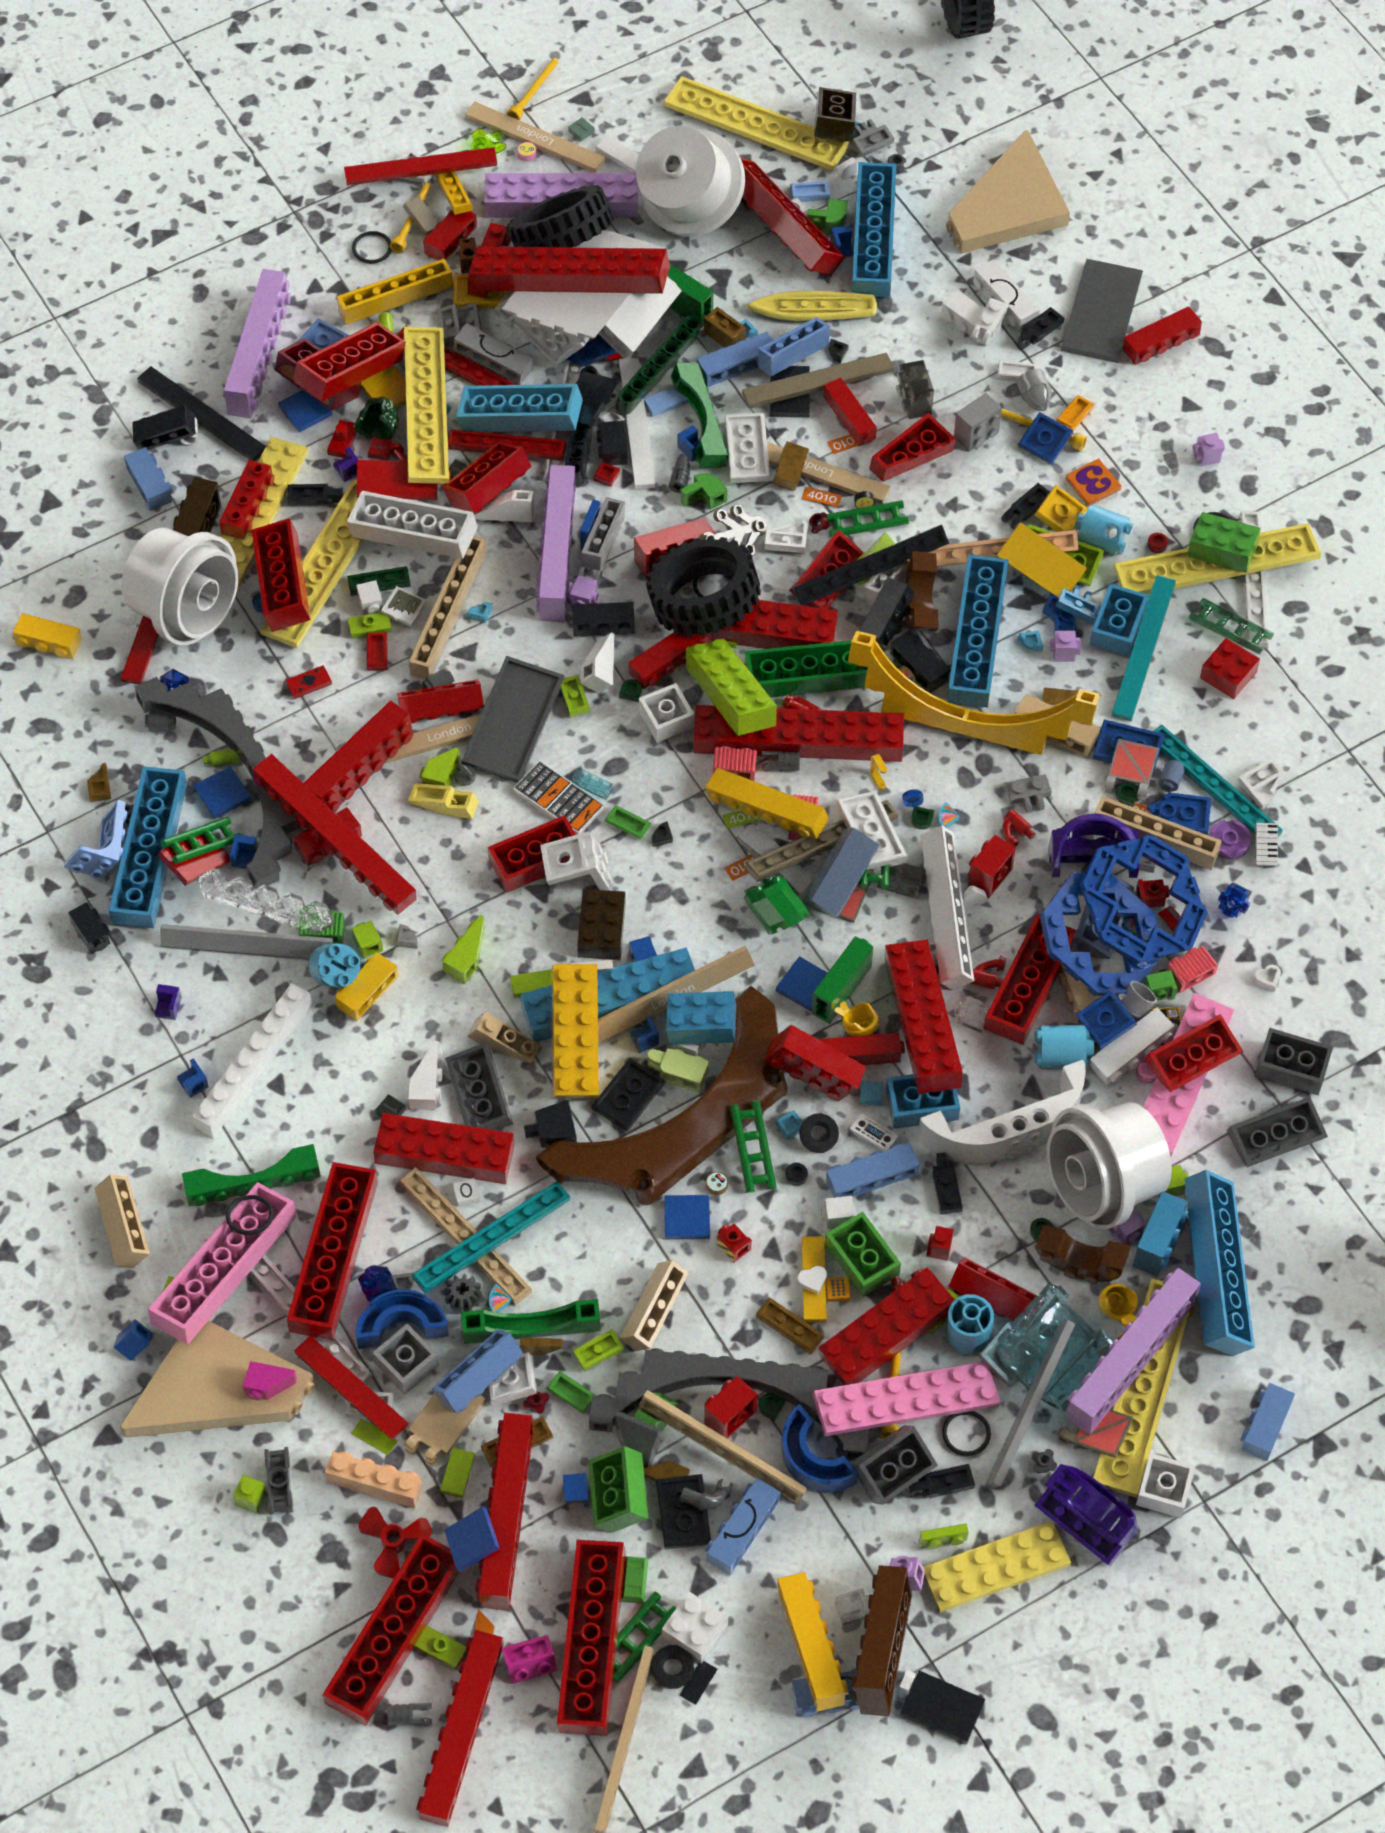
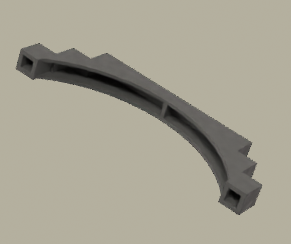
M158 677L135 686V698L144 713L153 711L169 714L202 727L223 741L230 749L234 750L248 769L252 779L254 778L253 768L266 758L263 754V747L259 741H255L251 728L244 724L241 712L235 710L232 698L229 694H225L222 688L201 697L199 691L196 688L193 689L190 683L168 691L165 683H161ZM256 785L263 811V828L254 858L251 863L246 865V875L255 890L258 891L279 881L281 868L277 860L291 854L293 841L289 833L301 827L296 822L294 816L284 812L278 801H273L263 787L259 788Z
M659 1348L645 1349L642 1375L633 1371L619 1372L615 1398L607 1394L592 1395L589 1430L612 1432L613 1426L616 1425V1412L619 1411L627 1415L638 1408L647 1390L652 1393L660 1392L667 1394L675 1390L694 1386L723 1385L728 1380L732 1381L736 1376L742 1379L751 1389L765 1393H774L796 1407L800 1404L809 1416L821 1425L812 1394L815 1390L827 1388L828 1370L820 1366L801 1367L794 1363L781 1365L774 1361H766L765 1363L755 1362V1360L749 1358L736 1360L729 1356H720L718 1358L710 1357L704 1353L691 1355L683 1351L664 1352ZM869 1429L831 1435L846 1459L855 1460L867 1452Z

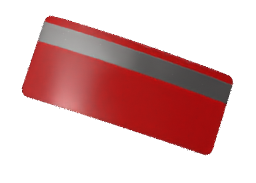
M1169 906L1157 914L1174 933L1181 916L1172 906Z

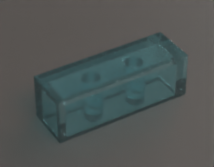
M579 767L572 776V783L604 800H607L613 791L612 783Z

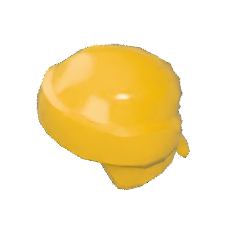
M843 1001L839 1004L840 1008L834 1009V1012L841 1016L844 1030L850 1036L872 1035L879 1027L878 1015L869 1003H861L849 1009L847 1003Z
M1120 1283L1110 1284L1102 1289L1098 1298V1305L1102 1313L1109 1319L1122 1323L1124 1327L1129 1322L1134 1323L1137 1319L1133 1315L1138 1306L1137 1294L1126 1285Z

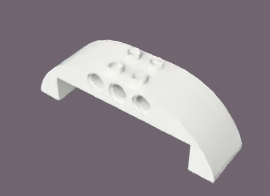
M1080 1060L1063 1067L1059 1084L1061 1094L951 1133L941 1111L920 1118L919 1142L934 1154L945 1152L946 1158L949 1161L973 1165L993 1163L1005 1158L1012 1159L1018 1156L1019 1153L1034 1151L1039 1146L1048 1143L1056 1116L1062 1110L1080 1105L1086 1073L1085 1062Z

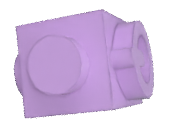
M1217 432L1198 436L1197 443L1193 444L1192 447L1195 460L1200 462L1201 467L1220 463L1222 452L1225 450L1224 442L1222 439H1219Z
M578 575L576 581H571L566 598L570 599V606L572 604L597 603L599 596L597 580Z
M1055 631L1054 639H1050V651H1053L1054 662H1074L1075 655H1080L1081 639L1076 637L1075 631Z
M1133 1210L1126 1222L1108 1230L1114 1240L1122 1242V1244L1135 1243L1142 1237L1145 1222L1139 1213L1136 1214Z
M907 1556L891 1558L889 1566L907 1567L911 1590L921 1591L925 1570L919 1558Z

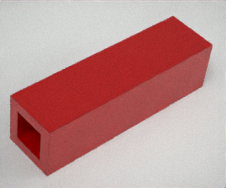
M840 377L825 384L824 399L858 446L869 444L875 440L877 426L843 379Z
M899 1033L820 1039V1041L863 1065L901 1062V1054H905L904 1041H900Z

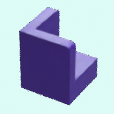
M349 446L345 448L346 457L333 463L334 469L344 482L356 477L357 460H359Z
M158 984L156 989L158 1002L154 1013L155 1017L176 1020L182 999L180 988Z

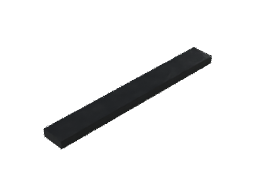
M152 366L137 378L138 383L174 408L186 405L195 414L197 424L247 459L256 461L262 455L266 447L264 444Z
M940 524L794 586L792 589L798 604L804 606L905 563V560L910 558L912 551L928 553L950 543L943 525Z

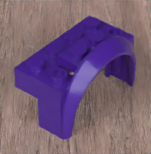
M1085 814L1071 819L1062 828L1052 830L1048 853L1052 877L1059 878L1061 876V863H1090L1098 848L1132 839L1136 840L1138 839V830H1132L1118 819L1104 814ZM1099 835L1104 837H1099L1097 839H1087L1086 837L1081 836ZM1139 863L1133 872L1129 871V878L1138 877Z
M1060 1464L1044 1484L1048 1488L1034 1506L1103 1562L1111 1566L1139 1530L1136 1527V1515L1127 1504L1099 1481L1074 1466ZM1079 1487H1082L1080 1491L1077 1493V1495L1071 1501V1497L1076 1492V1490ZM1085 1516H1087L1090 1520L1097 1524L1101 1529H1099L1096 1525L1089 1521Z

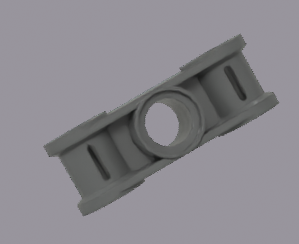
M284 1447L283 1450L274 1451L265 1449L269 1514L273 1515L274 1512L289 1511L291 1513L293 1512V1498L290 1485L288 1447ZM278 1477L285 1479L281 1484L273 1483L274 1479Z

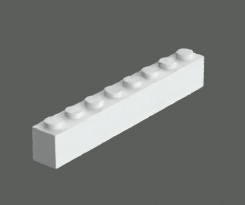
M941 825L921 835V849L924 855L923 866L926 871V886L929 892L928 903L931 907V923L934 929L933 940L936 945V960L939 967L938 978L943 985L951 990H955L973 982L974 975L954 833Z
M293 983L290 984L193 1114L192 1118L195 1129L211 1138L216 1136L312 1006L310 992Z

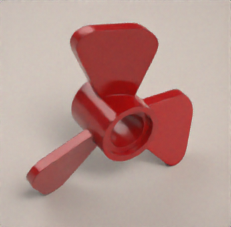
M370 1507L358 1525L361 1533L381 1539L383 1551L374 1563V1570L377 1574L394 1579L400 1569L398 1554L404 1550L405 1540H418L421 1534L428 1537L432 1535V1529L426 1518H418L402 1529L397 1524L387 1525L377 1507ZM391 1536L399 1537L398 1541L394 1543L387 1540Z

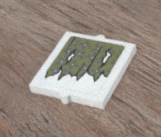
M396 586L383 606L381 613L393 618L395 622L399 621L411 627L424 607L426 600L414 595L412 591L408 592Z

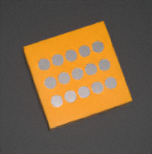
M849 1277L826 1278L827 1302L850 1301Z

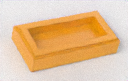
M1077 395L1056 421L1072 429L1074 432L1094 408V403Z

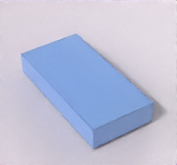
M828 181L790 184L792 200L798 198L801 202L830 199Z
M675 387L644 398V404L652 417L688 403L687 398L677 392Z

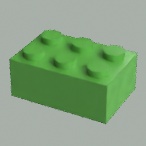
M1202 512L1189 542L1188 557L1247 573L1259 544L1261 528Z
M864 1212L825 1233L826 1248L862 1297L900 1275L901 1262Z
M623 1446L588 1460L594 1526L613 1533L647 1520L648 1511L642 1453Z

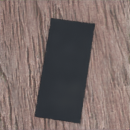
M705 1661L702 1664L699 1663L691 1680L686 1684L680 1696L696 1705L718 1669Z

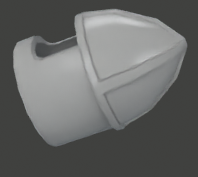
M1032 369L1023 373L1016 381L1023 401L1037 411H1046L1050 405L1052 392L1051 385L1043 370Z
M1131 981L1127 986L1128 993L1119 994L1117 998L1137 1023L1147 1015L1156 1004L1157 999L1148 987L1140 982Z

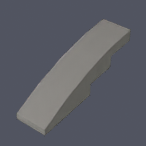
M752 823L736 837L754 858L780 848L775 841ZM799 864L774 874L775 876L780 875L781 878L785 877L788 885L797 896L814 882V879Z

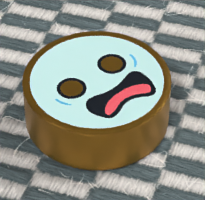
M722 1172L710 1173L706 1178L707 1190L713 1195H721L726 1192L728 1188L727 1176Z

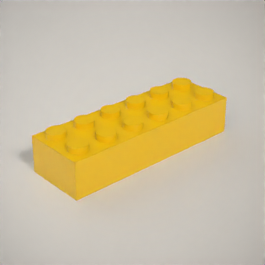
M553 964L551 968L553 1099H597L599 1096L597 964Z

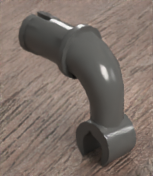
M723 1479L719 1480L714 1495H708L706 1492L704 1494L684 1487L680 1502L696 1506L700 1511L703 1509H716L725 1499L731 1496L733 1484L731 1482L728 1487H722Z

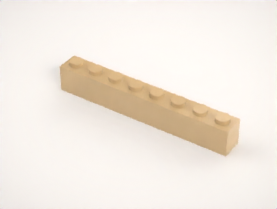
M474 536L464 558L455 559L409 660L411 676L425 679L434 673L486 557V539Z

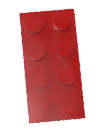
M498 441L453 477L449 483L442 486V489L452 507L476 513L482 510L483 506L489 501L494 500L501 491L509 488L517 478L525 475L526 471L532 466L522 447Z
M565 815L488 847L489 862L506 893L546 877L541 845L576 835ZM564 856L560 863L568 862L570 856Z
M790 1025L773 1037L764 1059L772 1067L787 1072L790 1077L805 1082L811 1089L819 1090L826 1094L829 1099L838 1102L858 1089L866 1066L793 1025Z

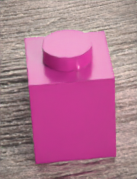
M250 1361L243 1384L245 1396L252 1400H268L296 1384V1371Z

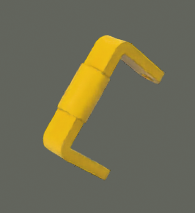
M880 754L871 756L870 773L878 788L884 790L886 784L880 773L885 774L887 767Z

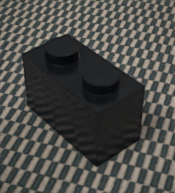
M624 421L600 422V430L596 431L597 442H601V446H598L599 458H603V462L610 465H626L627 449Z

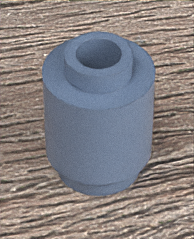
M1170 760L1164 765L1158 780L1162 790L1172 792L1178 789L1184 775L1183 764L1176 760Z

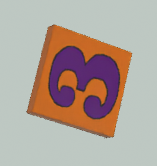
M1099 458L1067 474L1065 478L1087 506L1120 491L1122 486Z

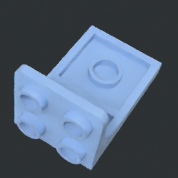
M117 800L102 818L98 850L78 846L65 861L64 867L75 873L87 874L96 879H103L110 872L123 853L121 841L125 835L123 823L127 817V811H125L126 802Z

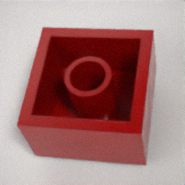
M1225 638L1202 665L1200 679L1235 699L1257 673L1260 658Z
M995 834L990 841L986 840L978 856L975 854L969 862L968 886L973 885L983 889L989 899L1013 870L1016 847Z
M738 1376L732 1381H726L716 1396L712 1395L706 1400L704 1404V1424L728 1439L756 1413L757 1393Z

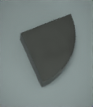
M830 339V355L834 360L841 363L849 349V345Z
M668 821L661 823L654 831L652 847L673 842Z

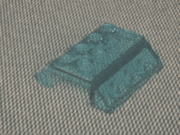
M1049 1282L1039 1293L1041 1299L1035 1297L1025 1308L1026 1314L1021 1312L1010 1324L1012 1330L1007 1328L997 1338L998 1345L996 1350L1002 1364L1029 1390L1059 1323L1066 1320L1075 1323L1041 1398L1045 1403L1060 1409L1069 1399L1071 1393L1079 1388L1085 1376L1097 1368L1095 1366L1098 1360L1103 1355L1106 1357L1109 1354V1348L1114 1341L1102 1329L1094 1331L1064 1300L1069 1294L1061 1286H1056Z

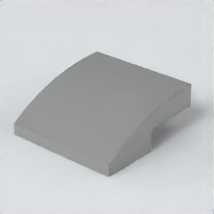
M476 302L460 308L453 304L437 309L439 326L443 328L444 342H454V338L466 323L476 326L482 331L479 308Z

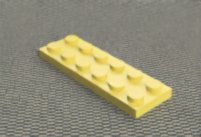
M1053 1521L924 1566L923 1568L925 1570L924 1578L938 1611L941 1613L1070 1566L1071 1561Z

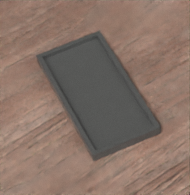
M1086 258L1061 351L1118 363L1143 270Z
M506 656L461 763L518 783L524 777L564 681V675Z

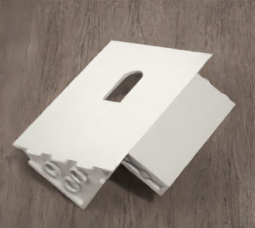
M608 230L601 231V234L577 246L580 248L665 249V247ZM667 276L663 294L509 291L495 310L508 323L515 318L516 323L514 326L557 366L584 347L588 340L595 338L597 334L623 358H626L636 350L682 290Z

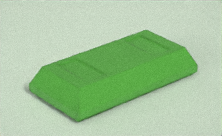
M617 805L613 807L604 820L608 824L640 840L652 824Z
M561 1371L557 1373L546 1387L548 1391L582 1414L591 1405L592 1395L597 1396Z
M625 1557L621 1602L644 1604L649 1558Z

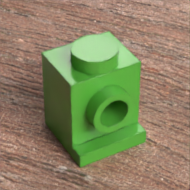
M1171 970L1146 975L1143 985L1154 993L1157 1000L1165 999L1170 996L1171 1000L1175 999L1177 986Z

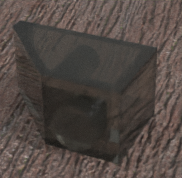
M907 863L891 866L889 889L887 891L918 899L924 884L926 869ZM878 883L877 888L881 889V883Z

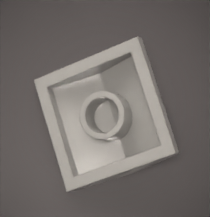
M1009 1322L1002 1326L979 1354L983 1363L990 1368L991 1374L1009 1387L1015 1384L1039 1355Z

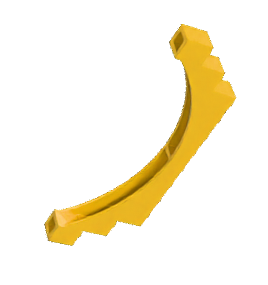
M856 631L851 641L848 662L857 666L868 667L864 688L884 693L881 712L904 713V719L910 722H918L930 727L948 730L952 733L956 732L971 738H978L990 743H997L1010 748L1028 751L1032 754L1042 755L1048 736L1067 740L1072 721L1091 726L1096 714L1100 694L1079 689L1078 694L1062 703L1034 712L995 714L966 709L930 694L908 679L884 654L876 642V635Z

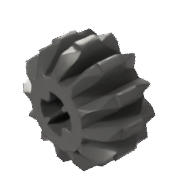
M464 1273L462 1278L459 1279L455 1275L454 1282L448 1280V1288H444L443 1291L446 1296V1304H451L452 1310L459 1307L460 1313L464 1311V1308L472 1311V1305L478 1306V1299L482 1298L481 1284L479 1282L475 1283L474 1276L467 1279V1275Z

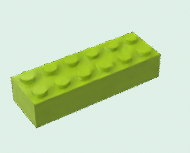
M716 639L686 648V669L737 736L776 726L777 705L725 639Z

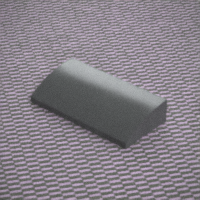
M485 1042L446 1057L445 1060L465 1126L498 1130L513 1125L492 1052L487 1043Z
M1311 1097L1231 1125L1227 1129L1236 1151L1247 1167L1328 1137Z

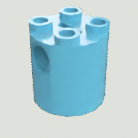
M1091 504L1086 514L1079 513L1074 528L1079 530L1078 541L1104 549V552L1116 556L1118 553L1122 554L1126 546L1124 539L1126 534L1129 535L1131 533L1133 523L1130 522V517ZM1117 529V535L1110 538V531Z
M337 943L323 944L317 947L311 954L308 962L309 972L312 978L321 985L345 987L358 976L361 960L356 951L350 946Z
M1040 1025V1028H1035L1034 1038L1037 1041L1038 1050H1034V1063L1039 1065L1040 1069H1063L1064 1066L1080 1060H1084L1086 1067L1093 1057L1094 1040L1085 1025Z
M970 1294L958 1297L952 1302L948 1310L945 1334L948 1344L960 1355L969 1356L979 1353L990 1342L994 1322V1311L990 1303L978 1295Z

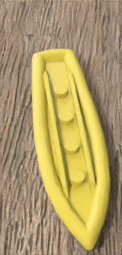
M790 291L759 298L748 303L746 307L758 314L780 320L810 321L818 317L822 321L875 316L877 302L875 296L871 294L832 291Z

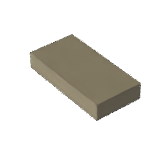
M417 197L404 203L403 208L424 236L430 234L439 222L422 199Z

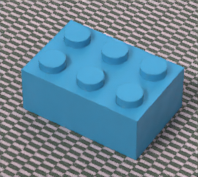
M1109 584L1091 631L1089 645L1129 657L1148 603L1149 595Z
M733 991L668 993L666 1033L669 1045L735 1043L736 1001Z
M913 1074L887 1077L886 1093L893 1129L918 1126L920 1118L938 1111L942 1112L946 1122L959 1120L960 1103L957 1089L918 1094Z
M1166 1192L1161 1193L1137 1246L1133 1267L1157 1277L1161 1269L1165 1271L1170 1254L1174 1251L1178 1242V1236L1182 1233L1186 1224L1189 1211L1185 1209L1188 1201Z

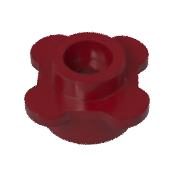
M825 512L815 513L810 517L809 524L812 527L811 532L813 534H818L819 531L827 530L830 527L829 522H827L828 515Z
M536 1390L537 1394L528 1396L527 1400L523 1402V1407L541 1414L545 1411L546 1402L549 1401L550 1397L548 1393H540Z

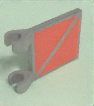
M1118 739L1105 782V792L1112 793L1116 779L1139 784L1137 798L1145 801L1159 748Z

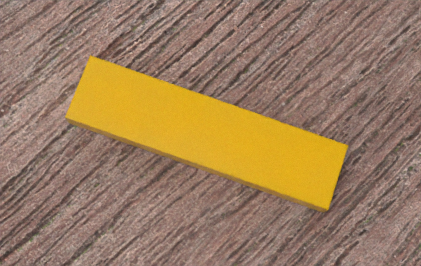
M455 172L436 174V179L454 215L473 211L472 204Z
M802 1236V1270H811L815 1266L825 1268L824 1236ZM826 1281L819 1295L803 1288V1319L806 1323H826L827 1321Z

